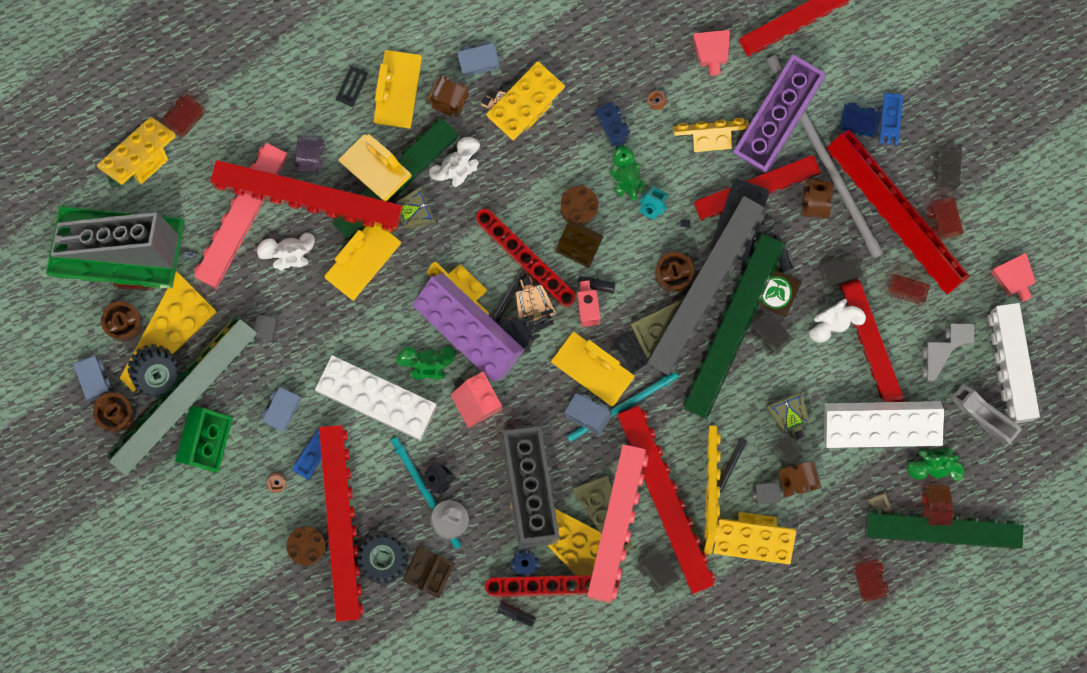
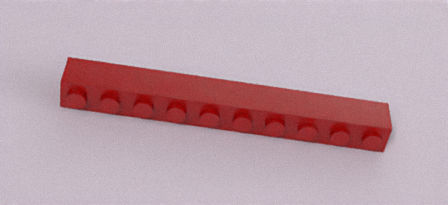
M850 129L842 133L826 147L830 151V155L842 166L843 171L853 179L854 184L866 195L867 200L876 207L879 215L885 218L890 228L902 239L903 244L912 251L916 260L921 262L926 268L927 273L935 279L942 291L948 295L971 277Z
M219 160L215 161L210 180L214 189L219 191L228 189L232 190L233 194L239 196L248 194L256 200L269 199L270 203L281 205V203L289 204L288 207L292 209L306 208L309 213L318 214V212L326 213L325 216L336 219L338 216L344 218V221L349 223L359 221L363 222V226L374 228V225L382 227L381 230L386 232L398 231L403 212L402 205Z
M637 406L618 414V420L629 446L646 449V455L649 456L647 467H643L641 474H645L644 482L691 594L714 586L715 576L712 570L708 571L706 563H708V559L704 552H700L698 545H701L697 534L693 535L692 521L689 516L686 517L683 509H686L682 498L678 499L676 495L678 488L675 481H671L668 476L671 473L667 462L663 463L660 457L663 455L659 444L655 445L653 438L656 436L652 427L648 428L646 420H648L645 410H641Z
M343 425L319 427L336 622L360 620V615H364L363 603L359 604L358 596H362L361 584H357V576H360L359 564H355V557H358V546L354 545L353 537H357L356 526H352L351 519L355 518L354 506H350V499L353 498V489L348 485V479H351V468H347L346 460H350L349 448H345V441H348L347 429H343Z

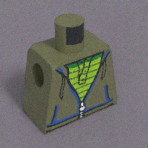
M422 187L395 203L403 207L400 223L403 222L406 230L436 223Z
M801 392L766 407L782 434L791 431L795 441L806 437L802 426L809 423Z

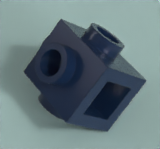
M519 550L518 554H515V559H511V568L516 570V575H520V577H532L531 574H535V569H539L538 557H534V553H530V550ZM523 560H527L529 562V565L527 567H523L521 565V562Z

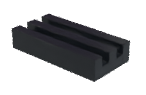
M350 66L336 101L353 108L368 77V73ZM354 71L356 75L345 99H343L342 95ZM361 74L363 76L352 98V101L350 102L348 100Z
M626 331L612 341L633 373L648 364V359L629 331ZM625 337H628L644 362L641 363L625 340ZM619 341H622L638 366H633L619 345Z

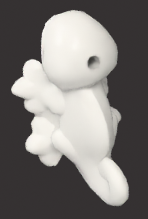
M473 137L460 139L457 143V152L447 155L442 162V166L433 165L430 167V177L438 181L452 178V185L454 187L462 184L468 174L477 170L479 162L476 159L468 160L479 149V142Z
M305 232L299 240L287 238L278 244L273 239H265L258 245L257 255L260 259L279 258L273 263V266L281 271L290 266L303 267L308 264V260L303 255L313 248L315 238L311 233Z
M845 298L814 318L815 322L821 323L808 332L809 337L818 343L825 342L830 339L831 331L843 332L849 328L850 322L855 325H862L866 320L865 313L855 306L845 307L847 303Z

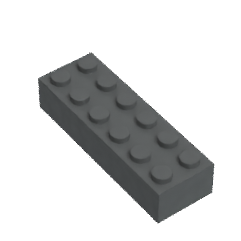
M541 426L505 430L502 432L501 442L518 547L523 549L557 544L560 537Z

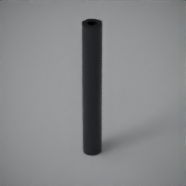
M518 272L492 317L496 323L502 317L521 284L520 280L525 277V274Z
M740 438L717 486H720L721 493L747 443L745 439Z

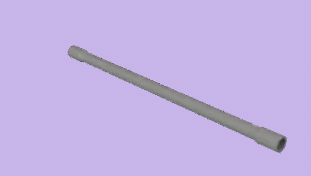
M774 55L766 61L778 79L784 69L777 56ZM805 111L800 122L863 236L873 259L884 253L877 240L873 237Z

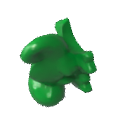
M620 145L613 152L612 160L614 165L609 174L613 175L614 180H617L614 192L618 193L620 197H623L624 192H626L628 197L635 201L637 200V189L639 192H643V187L645 186V182L641 181L640 177H638L640 173L638 169L641 167V164L634 161V153L629 147Z
M449 346L444 347L440 353L433 349L417 353L415 348L405 347L398 352L396 362L402 367L416 368L410 372V377L415 378V380L425 378L440 380L445 378V374L441 369L449 366L455 359L456 354L454 349Z
M923 448L919 450V455L923 457L924 461H909L906 465L908 475L917 480L925 479L928 474L937 479L944 478L949 474L952 480L959 481L964 477L965 470L963 465L957 461L958 456L951 455L953 453L951 448L936 450Z

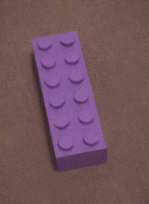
M792 55L733 151L734 155L763 173H768L824 82L826 73L799 57Z
M443 273L431 277L412 304L416 310L493 382L503 379L524 352V349Z

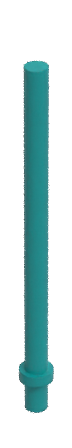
M676 372L666 377L665 375L662 376L661 380L609 410L611 418L662 387H668L679 376ZM580 427L567 435V438L572 442L590 430Z
M398 437L393 438L390 441L396 449V455L399 454L433 511L434 507L438 504L432 494L424 487L425 483L406 453V447L402 446ZM457 537L449 539L455 550L462 546Z

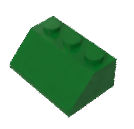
M190 406L191 409L187 414L175 462L219 473L233 417L205 408Z

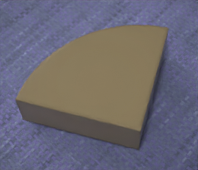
M886 493L867 499L870 506L874 507L877 511H892Z

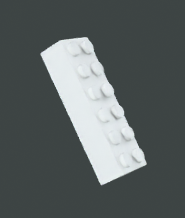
M1020 303L996 306L988 315L989 326H993L994 333L991 334L992 344L996 345L995 362L1000 366L998 379L1000 383H1003L1004 389L1001 390V397L1003 401H1006L1007 405L1004 413L1006 417L1015 423L1034 421L1040 415Z
M331 356L315 389L317 393L419 441L422 440L437 408V404L335 356Z
M940 401L825 403L824 442L826 448L943 446L944 408Z

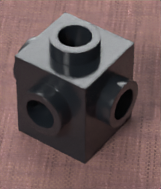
M438 462L434 466L429 467L421 478L425 483L424 487L430 493L438 494L446 492L450 488V484L456 479L445 464Z

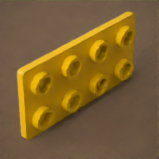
M385 50L383 64L380 65L375 96L374 124L406 129L411 128L422 62L421 55Z
M536 62L486 116L511 140H515L552 106V101L565 88V85L540 62Z
M150 117L101 160L97 167L121 185L133 175L136 181L142 184L168 161L163 148L176 135L166 126Z
M364 134L338 159L346 169L383 201H387L412 176L408 170L399 164L394 155L370 134Z
M374 225V228L365 227L362 232L358 230L335 258L336 263L324 276L327 281L352 301L357 298L401 245V241L390 232L381 230L382 227Z
M572 332L551 361L552 364L611 407L615 405L634 379V375L620 366L618 360L590 340L587 342L575 332Z
M738 512L737 520L719 519L720 532L718 534V542H715L714 554L782 564L791 563L796 529L777 526V517Z

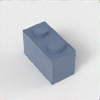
M484 42L479 44V47H464L457 52L463 77L500 69L494 43Z
M96 356L73 364L87 401L90 402L98 399L105 393H111L109 389L112 388L110 379L104 376L103 371L106 369L102 359L99 360Z
M279 387L271 395L270 400L272 403L270 407H266L261 417L264 418L262 422L285 433L302 398Z
M576 393L564 412L567 419L598 435H601L611 418L609 408L600 402L598 404L592 402V399L585 394L581 396Z

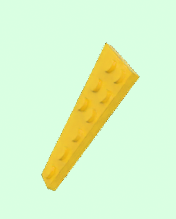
M176 272L173 288H168L133 354L136 355L138 353L136 350L139 348L143 350L145 345L151 347L152 344H156L157 347L160 345L164 346L173 355L217 312ZM127 364L120 379L135 392L137 389L129 377L127 368L130 367Z
M709 426L707 459L709 461L707 462L706 474L708 479L705 503V555L712 554L714 542H718V534L720 532V523H718V516L720 515V505L718 504L720 486H717V480H720V469L717 468V462H720V451H717V445H720L721 435L717 433V426Z
M555 509L560 538L557 544L547 546L576 576L592 575L602 534ZM589 581L586 585L588 589L590 587L591 581Z

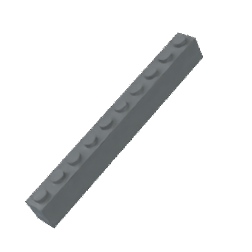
M745 196L742 198L650 357L649 365L668 376L676 372L680 356L684 357L689 349L687 344L690 339L694 340L698 334V325L705 322L709 306L713 307L718 299L716 294L719 289H724L727 283V275L729 273L732 274L737 266L735 261L738 256L742 257L747 248L745 244L748 239H753L757 223L761 224L764 220L766 213H764L765 208Z

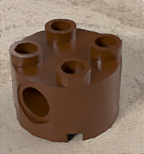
M441 75L439 79L434 80L432 90L427 95L426 103H432L431 108L448 116H452L454 113L455 117H459L462 113L464 102L469 97L468 87L462 83L456 84L451 82L450 78Z
M806 178L805 190L807 192H803L802 203L806 204L802 206L801 216L829 219L832 205L831 198H833V182Z
M584 185L568 189L561 198L560 212L563 219L567 223L570 219L583 226L589 225L595 219L598 212L596 194Z
M669 252L663 255L658 261L655 270V278L658 285L664 291L671 293L685 290L691 284L694 275V265L691 259L680 252Z
M117 301L104 309L101 317L102 329L117 342H127L133 340L141 332L142 317L133 305Z
M105 393L96 400L93 406L94 420L108 432H123L130 427L135 417L134 406L129 399L120 393Z
M815 462L798 464L797 466L778 470L784 497L795 495V492L796 494H803L822 488Z
M300 527L290 534L286 550L288 556L295 563L302 566H313L324 558L327 551V543L324 536L318 530L312 527Z

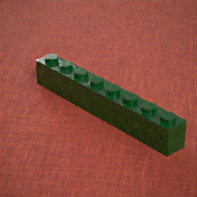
M443 118L439 121L435 120L429 126L430 130L426 134H420L412 147L408 146L402 152L403 156L397 161L412 176L386 202L394 200L459 138L458 133ZM367 186L360 192L361 196L382 200ZM338 216L332 222L333 226L348 241L352 239L358 230L361 231L365 227L363 222L355 221V223H349L344 221V218Z
M872 510L871 514L866 515L865 538L1022 549L1024 525H1018V521L1007 520L1006 524L999 523L997 519H987V522H979L980 518H968V521H963L957 516L941 519V515H929V518H922V514L910 513V517L902 516L901 512H891L890 515H883V511Z

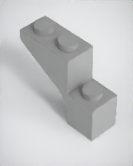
M950 324L948 329H945V340H948V343L928 342L922 348V359H925L926 366L922 367V377L926 378V383H931L937 379L953 349L959 346L974 344V324Z
M964 384L951 398L963 413L973 417L986 432L1009 444L1022 430L1015 422L989 405L975 390Z

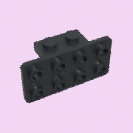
M739 179L733 181L711 244V250L714 249L744 196L765 208L770 194L767 188ZM766 214L764 220L762 221V225L765 224L768 214ZM757 223L755 227L756 233L753 239H748L745 246L747 248L742 257L738 256L737 260L743 262L747 260L751 247H754L756 239L761 237V232H759L760 223Z

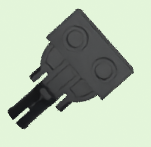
M546 314L535 321H532V317L526 319L508 317L497 322V324L524 349L520 356L522 357L531 352V345L535 339L540 337V334L536 333L552 326L554 321H550L549 319H552L551 315Z

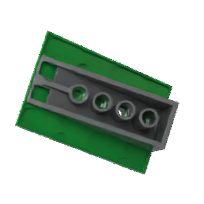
M59 206L46 274L55 278L80 279L81 281L173 288L185 221L182 218L163 217L158 212L133 214Z

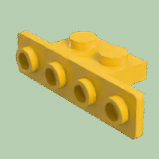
M736 118L733 121L716 120L715 123H707L705 121L696 122V124L692 125L679 123L677 126H673V133L675 136L693 134L694 152L732 149L731 131L746 130L749 127V122L744 118Z
M434 261L427 270V274L430 277L442 273L445 274L489 315V312L477 302L487 292V289L461 264L449 274L437 262Z

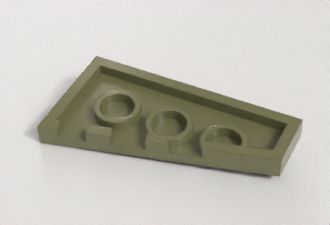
M685 298L630 324L647 359L655 351Z
M608 476L572 489L601 534L612 493V486ZM631 540L625 542L624 549L627 551L633 549Z

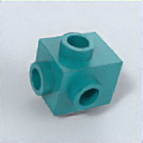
M652 186L647 194L644 193L639 201L641 207L638 212L653 220H656L659 214L663 216L667 208L665 202L669 194Z

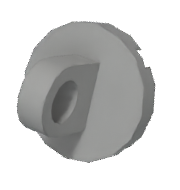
M446 500L434 507L431 512L430 522L437 535L446 539H454L465 532L468 527L469 517L463 505L457 501Z

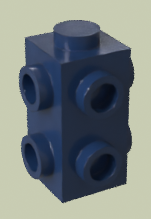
M610 102L595 109V116L610 146L616 145L618 147L627 143L626 140H628L630 130L627 123H623L620 118L622 114L619 107L614 106L613 102Z

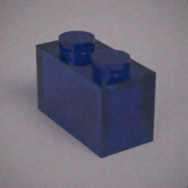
M855 103L845 104L842 109L838 130L847 131L850 129L854 134L875 138L882 113L878 112L875 108H860Z

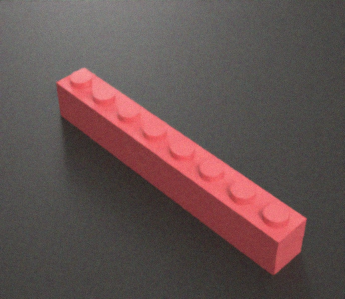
M266 143L264 147L262 146L257 153L258 159L256 163L251 164L250 168L279 175L288 155L286 152ZM248 194L234 196L230 203L231 209L229 213H225L221 220L222 226L220 230L217 229L213 234V243L210 247L207 246L203 253L204 259L202 263H198L194 270V277L197 280L217 290L265 198L261 201L251 198V195Z
M628 445L622 446L588 591V599L610 604L612 599L616 600L618 588L615 585L617 580H621L623 571L620 568L621 561H625L627 550L624 549L625 542H629L631 537V531L628 529L630 523H634L636 512H633L634 504L638 505L640 493H637L638 486H642L645 474L641 473L643 467H647L649 456L646 455V449Z

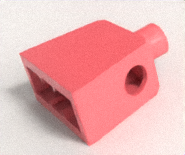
M729 30L693 34V43L700 67L709 66L710 76L720 75V65L727 64Z
M1026 253L991 271L993 277L1008 296L1018 293L1022 302L1032 298L1028 287L1035 283V278Z
M582 281L579 283L580 292H577L581 327L600 325L601 318L597 291L592 290L591 281ZM588 299L591 303L587 304L584 300Z

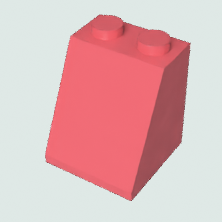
M484 372L466 380L451 394L468 429L502 411V405Z

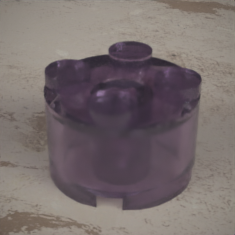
M297 135L294 173L312 175L321 173L323 158H319V155L323 154V139L316 136Z

